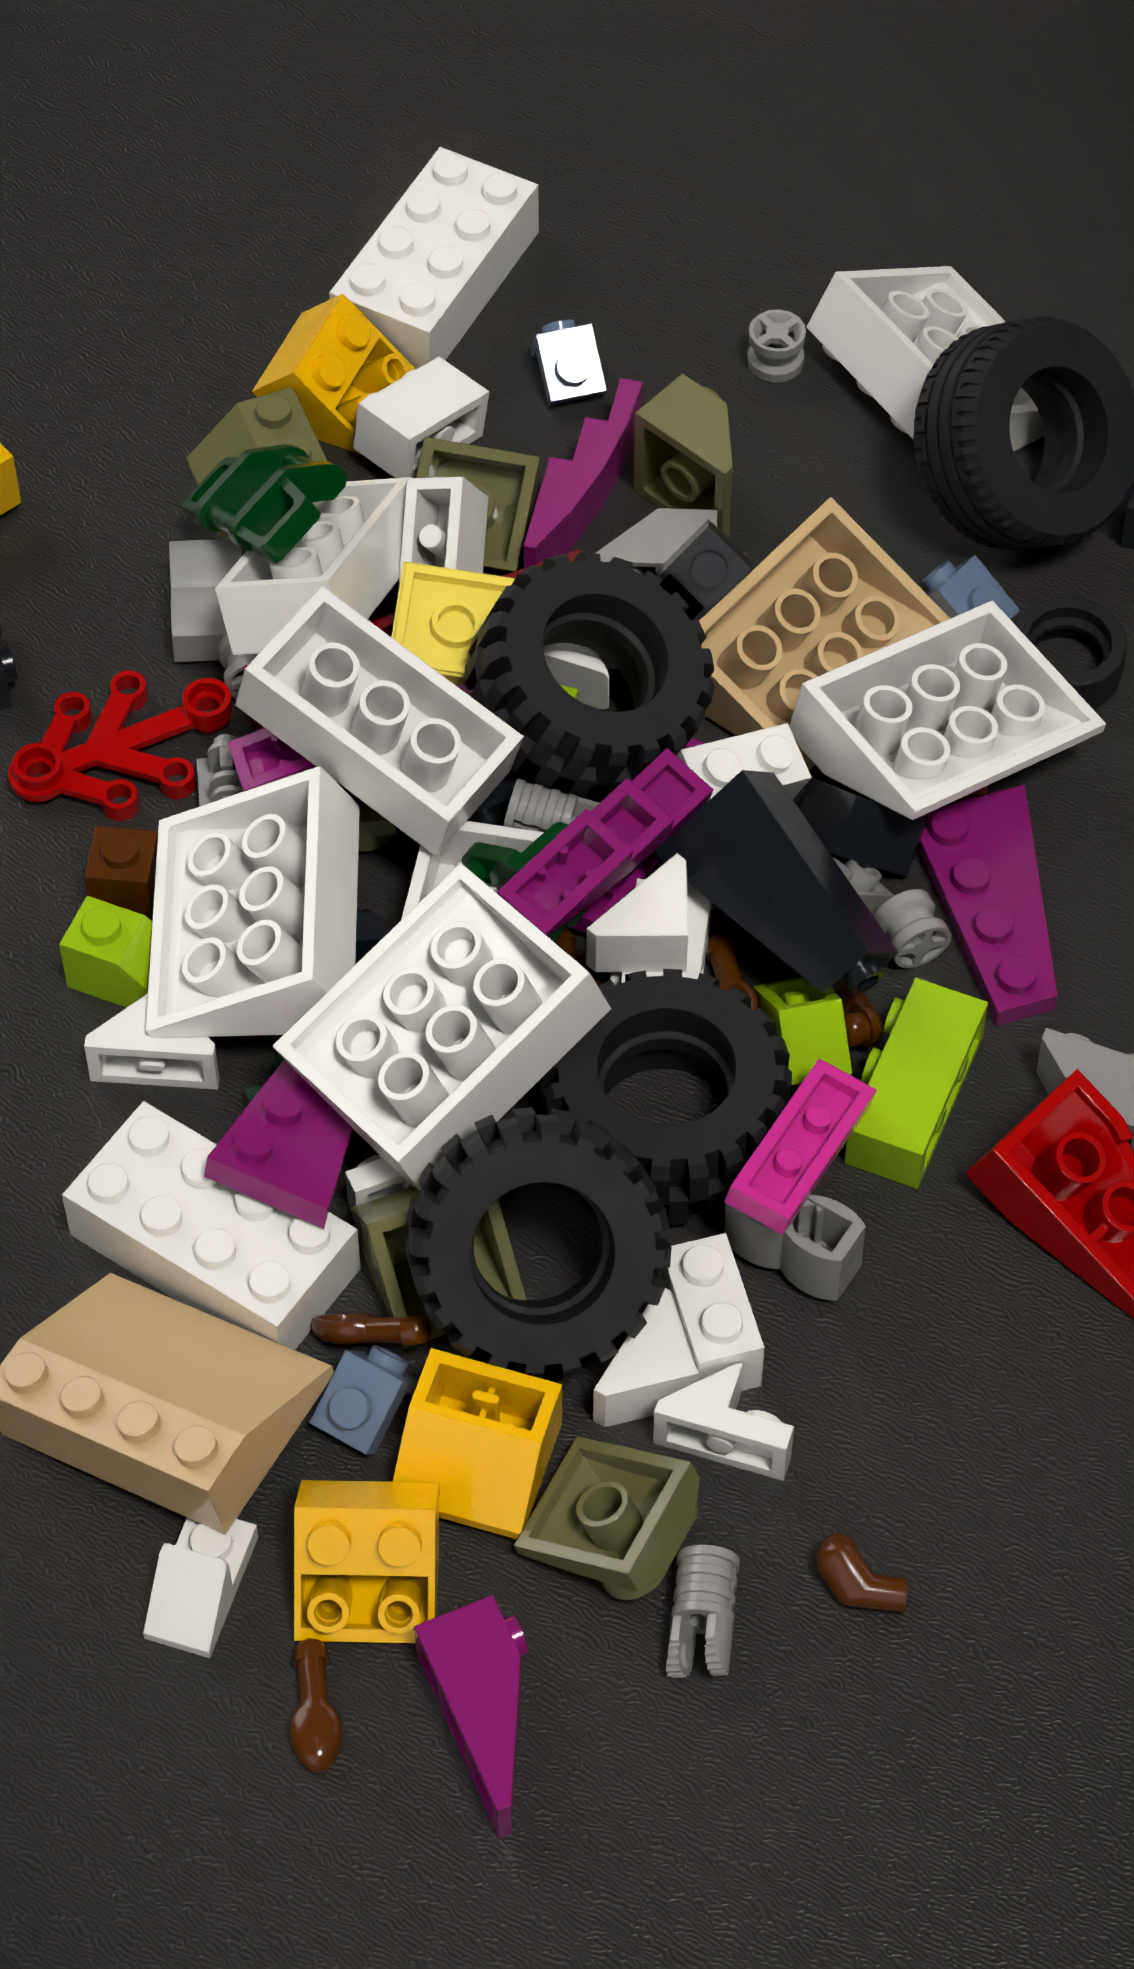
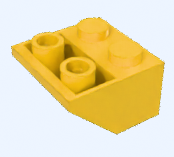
M341 294L301 313L252 392L259 397L293 387L317 440L361 454L353 448L357 422L356 412L359 403L368 395L381 391L401 379L410 370L416 368L344 294Z
M431 1348L408 1408L393 1482L440 1483L439 1518L517 1540L531 1514L562 1425V1384Z
M301 1480L294 1506V1641L315 1638L323 1642L415 1643L414 1626L436 1618L440 1483Z

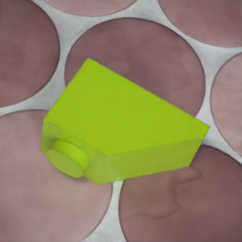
M87 896L59 943L67 987L126 1008L148 994L153 922L143 914Z
M804 977L753 986L760 1008L765 1010L776 1024L775 1035H779L785 1040L790 1055L789 1070L792 1071V1085H796L798 1089L819 1058L849 1075L852 1074L842 999L836 993H822Z

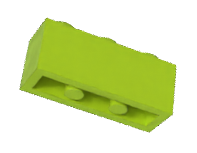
M916 977L906 1000L897 997L894 999L883 1031L884 1034L889 1035V1038L883 1050L875 1047L871 1050L861 1079L862 1082L875 1088L877 1091L871 1106L847 1140L844 1164L916 1189L919 1188L982 1041L988 1008L987 1001Z

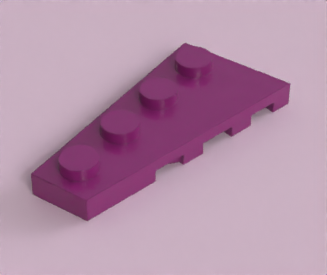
M1025 784L948 804L923 815L928 818L917 852L984 1001L988 1002V1010L995 1025L999 1026L1054 1011L1058 994Z

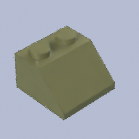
M682 373L635 412L634 491L658 508L717 510V528L729 539L733 466L727 403L714 390L702 387Z
M293 387L238 402L186 458L187 466L196 486L224 458L238 457L248 449L290 444L304 450L310 460L317 462L327 461ZM224 531L217 532L219 539H230L229 534Z
M413 1186L350 1207L369 1273L387 1316L426 1317L431 1326V1337L429 1340L445 1335L446 1333L442 1329L437 1330L426 1314L422 1300L417 1294L407 1259L405 1237L409 1236L407 1213L411 1198H417L419 1191ZM497 1199L482 1215L475 1230L474 1255L476 1264L484 1279L500 1294L514 1299L527 1300L499 1200ZM400 1344L403 1349L413 1346Z

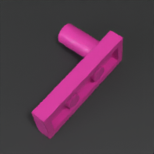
M819 1058L730 1186L725 1203L784 1235L871 1106L877 1090Z

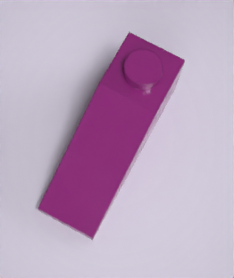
M491 1595L414 1626L416 1656L495 1832L500 1839L512 1834L521 1700V1657L528 1655L529 1652L523 1631L516 1617L512 1614L503 1618L494 1596Z

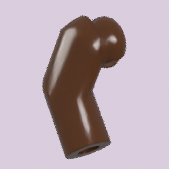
M864 992L858 995L836 993L842 999L848 1047L852 1048L859 1045L868 1047L876 1044L881 1038L883 1024Z
M841 1533L832 1534L822 1541L821 1547L816 1554L817 1569L841 1604L850 1607L905 1613L908 1578L872 1574L857 1550L855 1541L848 1535Z

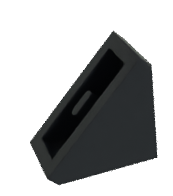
M815 778L810 779L800 807L801 813L829 853L905 877L909 875L928 818L924 816L911 820L867 796Z

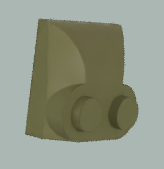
M424 437L416 478L464 477L488 496L483 568L509 573L518 571L532 509L536 505L540 491L538 482L542 466L540 457Z
M577 1436L516 1540L514 1548L520 1555L578 1575L599 1580L605 1591L614 1598L621 1600L640 1598L654 1590L662 1581L697 1517L700 1477L691 1461Z

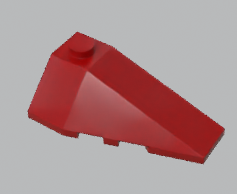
M1076 1069L1000 1138L965 1174L1012 1224L1134 1319V1151L1128 1142L1133 1138V1135L1123 1116Z

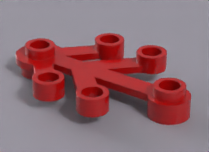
M132 670L119 672L110 682L111 694L87 742L68 750L66 748L72 734L82 732L90 726L92 712L90 701L84 694L79 692L64 693L54 703L55 715L41 743L28 744L19 749L14 755L8 768L10 787L20 798L33 802L47 801L59 794H64L102 805L103 812L109 819L118 822L127 821L138 813L140 805L136 786L125 779L107 782L79 772L99 766L157 782L162 794L170 799L186 798L193 793L196 787L194 767L190 761L181 757L165 759L136 750L193 728L205 734H212L222 730L233 714L231 692L228 686L214 678L195 680L184 690L182 697L183 706L123 728L130 712L137 711L145 706L148 700L146 680L142 674ZM127 688L137 689V691L132 694L120 693L121 691ZM69 710H81L79 714L74 716L65 715ZM41 774L44 775V776H41V777H34V776H36V775H41ZM174 775L185 776V779L177 782L168 780ZM117 797L129 798L128 801L121 804L111 802Z

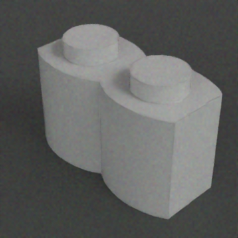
M231 539L169 541L171 627L174 662L219 660L218 644L227 632L215 587L242 557V548L234 544Z
M810 1195L784 1235L726 1204L724 1233L727 1235L731 1249L753 1264L765 1268L780 1269L794 1286L811 1296L837 1301L861 1267L866 1225L853 1210L836 1200L819 1195Z

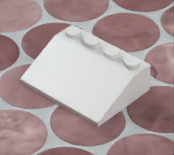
M951 266L835 272L806 327L823 344L824 352L832 359L839 361L856 379L859 389L873 397L888 412L891 422L901 431L908 433L913 439L915 409L923 383L936 359L954 340H958L960 336L968 334L974 329L1006 321ZM1022 388L1019 389L1014 399L1010 415V439L1013 452L1044 436L1043 424L1038 409L1030 396Z
M993 600L802 683L789 724L796 743L824 775L911 820L1100 734L1106 726L1102 718Z
M321 766L159 820L146 1032L151 1037L284 1035L355 966L360 805Z
M460 862L273 1045V1048L384 1160L420 1192L421 1186L418 1179L428 1163L436 1165L445 1155L442 1146L456 1134L461 1139L469 1136L477 1130L474 1122L493 1115L496 1122L499 1121L611 1010V1007L591 974Z

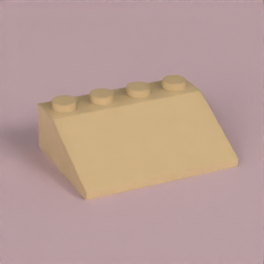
M830 497L699 620L707 637L701 647L702 649H710L714 663V672L709 677L714 684L711 704L705 710V716L737 736L786 723L789 725L802 683L951 618ZM798 745L808 770H810L815 764Z
M109 1273L19 1338L0 1365V1431L2 1435L223 1534H227L332 1378L334 1370L332 1365L113 1273Z

